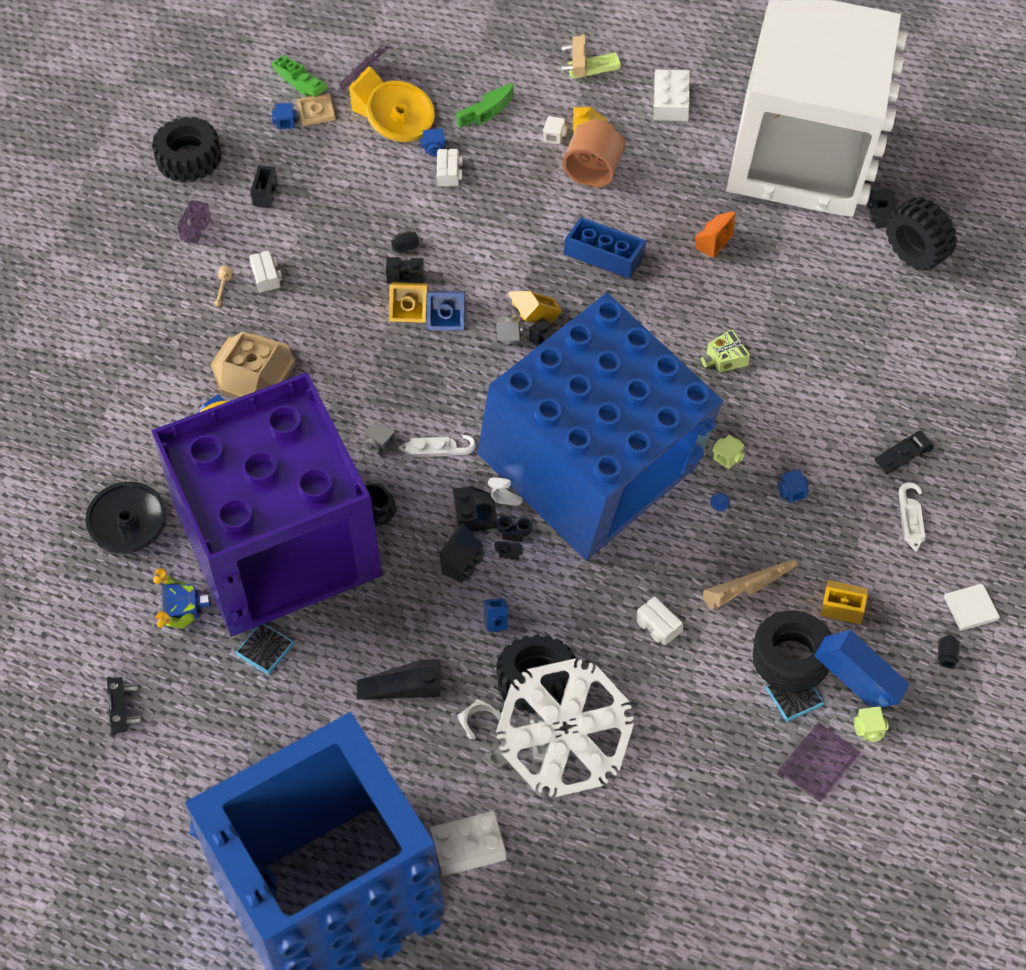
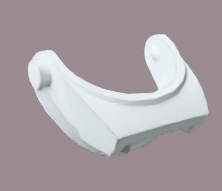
M495 477L489 479L488 485L492 488L491 497L495 502L508 505H521L523 503L521 496L515 495L506 489L511 486L509 479Z
M477 699L462 713L458 714V720L465 729L467 737L470 740H474L476 736L467 724L469 718L478 711H488L500 719L501 712Z

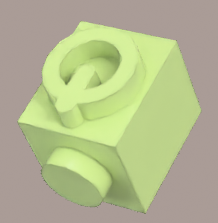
M728 435L726 438H720L712 450L714 452L713 459L727 469H730L735 463H740L744 458V444L731 435Z
M881 707L859 709L858 716L854 717L856 734L862 736L863 741L877 742L884 738L885 732L888 730V721L886 718H883Z

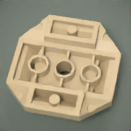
M241 332L236 336L228 337L212 361L211 368L219 391L239 398L286 380L296 364L288 345L257 334Z

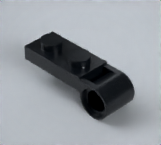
M917 431L874 459L887 475L916 456L922 457V454L930 453L934 445L922 431Z

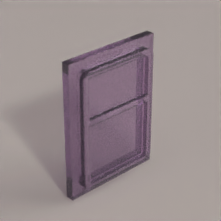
M386 45L383 49L379 47L339 84L340 88L337 92L340 93L388 49V46Z
M818 722L779 768L778 772L821 802L861 752Z

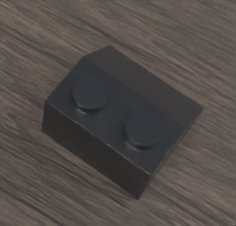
M473 486L453 489L458 527L462 523L471 532L497 528V516L491 493Z
M462 523L440 552L441 572L460 583H463L465 579H469L472 576L474 566L480 564L484 558L483 544Z

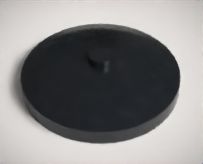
M120 482L103 489L93 498L86 512V527L91 539L100 548L117 554L133 553L146 548L159 537L165 526L166 509L160 495L150 486L139 482Z

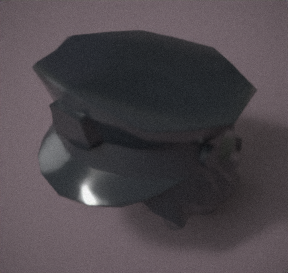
M377 483L364 484L371 498L375 525L389 522L397 511L393 495L383 485Z

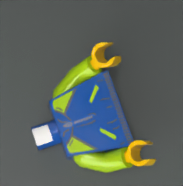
M158 568L154 572L156 575H159L153 578L154 583L160 584L162 581L164 582V585H162L163 611L158 612L155 619H159L157 622L158 627L162 628L166 624V627L183 629L199 618L198 608L210 606L209 595L197 596L194 585L169 575L167 576L166 571L162 568Z

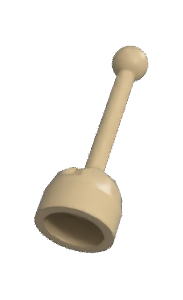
M221 266L218 271V277L222 282L217 300L214 302L216 307L221 306L220 300L225 282L231 280L233 276V269L228 266Z

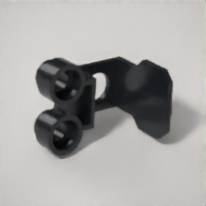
M501 516L497 520V529L503 533V540L523 542V536H528L532 532V522L527 518H522L518 520L517 524H513L510 517ZM496 541L494 543L495 551L499 553V558L516 559L519 561V555L523 554V546L519 543Z

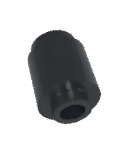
M408 231L393 236L391 244L394 251L397 250L398 253L414 249L419 245V240L415 231Z
M947 635L939 640L937 659L942 667L953 668L959 661L960 641L954 636Z

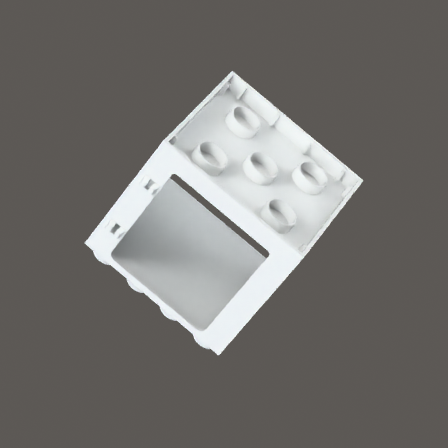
M835 0L768 1L747 87L726 192L851 217L854 215L857 204L866 206L871 184L864 182L865 180L874 182L879 165V160H875L872 157L883 156L887 135L881 134V130L891 132L896 115V109L887 108V104L895 105L900 83L891 81V78L899 79L904 60L903 56L895 55V52L903 53L908 31L899 29L901 14Z

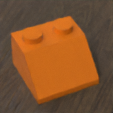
M732 211L716 215L712 221H708L705 229L702 232H698L695 237V249L714 258L734 235L736 213Z

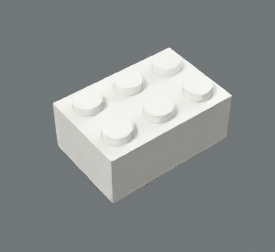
M655 70L653 120L688 121L689 70Z
M494 811L430 827L442 877L506 860L505 848Z

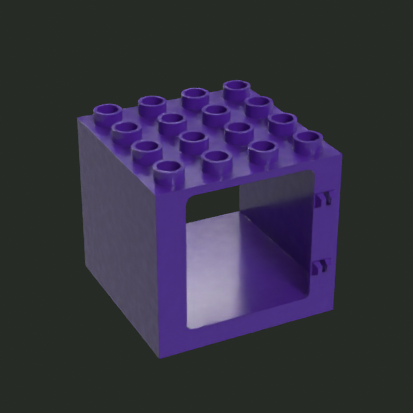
M308 372L151 430L176 513L230 637L383 576L370 495Z

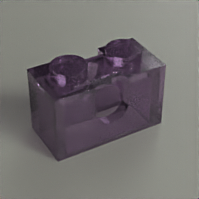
M195 200L190 201L177 225L180 240L198 243L202 235L201 228L203 226L206 227L211 219L208 203Z

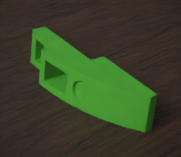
M285 55L278 57L277 60L271 63L274 70L305 97L309 95L316 97L328 89L325 82L305 72L303 65Z
M509 83L482 95V102L457 112L456 124L459 128L472 122H476L479 126L495 117L512 100L514 84Z

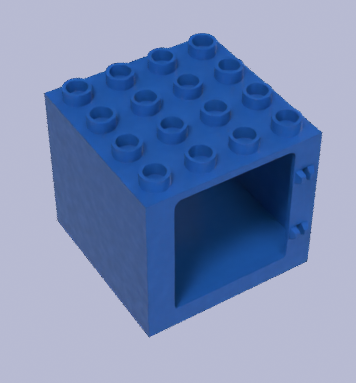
M607 292L489 384L477 454L501 478L509 479L511 487L585 560H588L697 468L699 461L704 457L703 451L710 433L716 427L715 421L723 400Z
M352 712L341 716L185 801L211 872L266 970H363L361 963L376 954L380 960H385L395 955L403 946L401 940L415 931L420 937H424L433 933L442 924L440 917L445 915L435 843ZM372 808L400 854L292 916L284 915L255 865L265 868ZM258 891L264 899V902L260 904L255 895Z

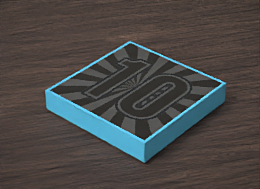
M262 624L257 626L238 648L236 655L269 675L293 647L294 642L269 626Z
M770 684L766 686V690L786 722L824 705L823 700L814 687L805 691L793 692L778 689Z

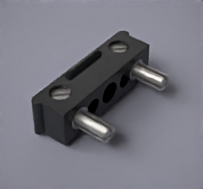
M107 677L111 734L114 736L116 733L126 732L127 724L141 723L140 716L126 717L124 692L138 691V684L123 685V677Z

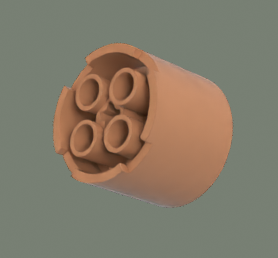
M589 119V122L577 126L562 160L564 171L573 181L596 188L604 187L612 181L626 146L624 136H620L614 130L615 126L597 119Z

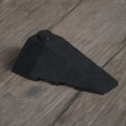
M441 659L418 660L357 680V699L441 697Z

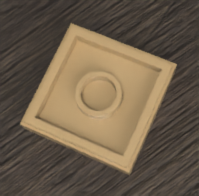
M330 93L316 97L310 96L296 99L302 126L336 120Z

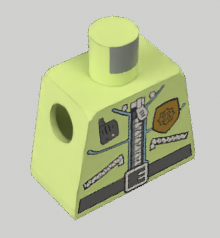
M730 330L709 342L708 355L701 357V362L705 368L715 365L719 372L748 366L750 355L734 331Z

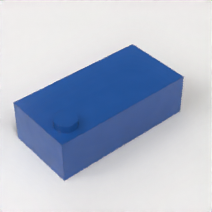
M580 217L565 238L564 255L630 279L645 256L646 240Z
M852 630L825 636L814 655L871 708H882L899 704L910 685Z

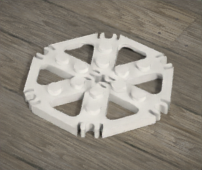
M576 658L527 669L532 675L531 678L528 673L522 672L526 680L523 684H520L516 679L514 680V684L519 687L518 690L512 684L510 685L496 733L505 731V734L501 733L496 736L497 739H506V744L499 747V750L503 751L509 749V751L501 753L504 758L534 790L537 783L540 782L537 792L541 793L543 787L548 786V795L552 796L555 791L554 788H556L554 797L604 786L598 778L608 783L609 781L605 778V773L611 771L613 775L617 774L612 765L620 771L634 722L625 724V721H632L634 719L633 716L626 717L624 715V711L631 708V705L621 706V704L629 702L627 698L597 665H595L591 673L593 663L589 662L588 667L582 669V660L578 659L576 668H574ZM567 671L569 679L561 704L559 705L541 685L540 679L546 674ZM594 681H599L613 696V704L582 712L590 684ZM524 698L544 721L515 728L510 725V718L516 700ZM564 721L568 725L576 724V726L568 729V733H565L563 730L554 731V729L563 726L562 722ZM618 728L621 731V737L616 753L612 757H607L587 736L589 733ZM548 743L540 772L535 775L531 774L518 760V751ZM571 750L588 768L591 776L586 781L566 785L562 782V775Z

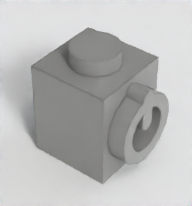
M515 314L499 316L496 322L497 340H502L505 344L519 342L522 334L525 333V323H522L521 316H516Z
M377 421L372 426H369L364 434V444L375 454L379 452L385 454L396 442L395 431L390 429L388 425Z

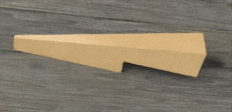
M790 560L705 589L703 600L713 611L744 591L751 596L796 567L798 563L796 560Z

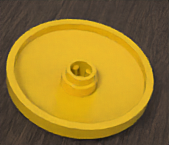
M387 81L376 86L369 94L366 103V115L372 127L384 137L398 142H411L422 138L423 130H430L434 121V107L429 97L418 87L403 81Z

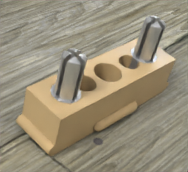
M583 34L573 37V44L562 45L563 51L572 50V64L562 65L561 69L562 71L573 70L574 77H586L587 43Z

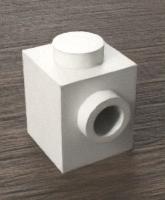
M548 116L543 129V142L560 145L562 137L567 135L565 119Z

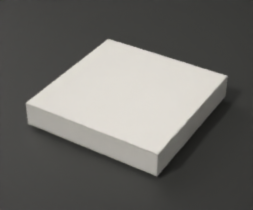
M983 583L944 595V599L960 631L998 621L1000 618Z

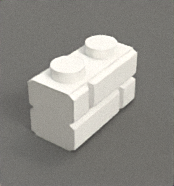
M458 149L438 150L437 186H459V180H462V169H459V167H462L463 162L462 156H459Z
M270 251L250 255V263L259 293L280 288L279 281L283 280L280 270L276 271L278 267L276 257H272Z
M656 597L650 599L637 610V623L643 629L647 628L651 632L652 638L656 642H661L664 646L683 632L684 623Z

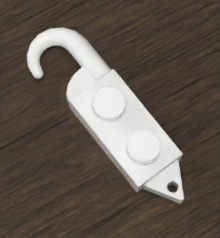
M464 435L463 439L469 440L470 446L457 448L456 442L449 437L410 438V441L399 446L398 450L411 457L467 455L475 450L476 441L473 437Z
M909 482L901 485L898 491L904 542H908L913 550L917 552L921 543L926 538L921 504L914 499H908L906 490L913 488L917 490L918 494H922V490L917 484Z

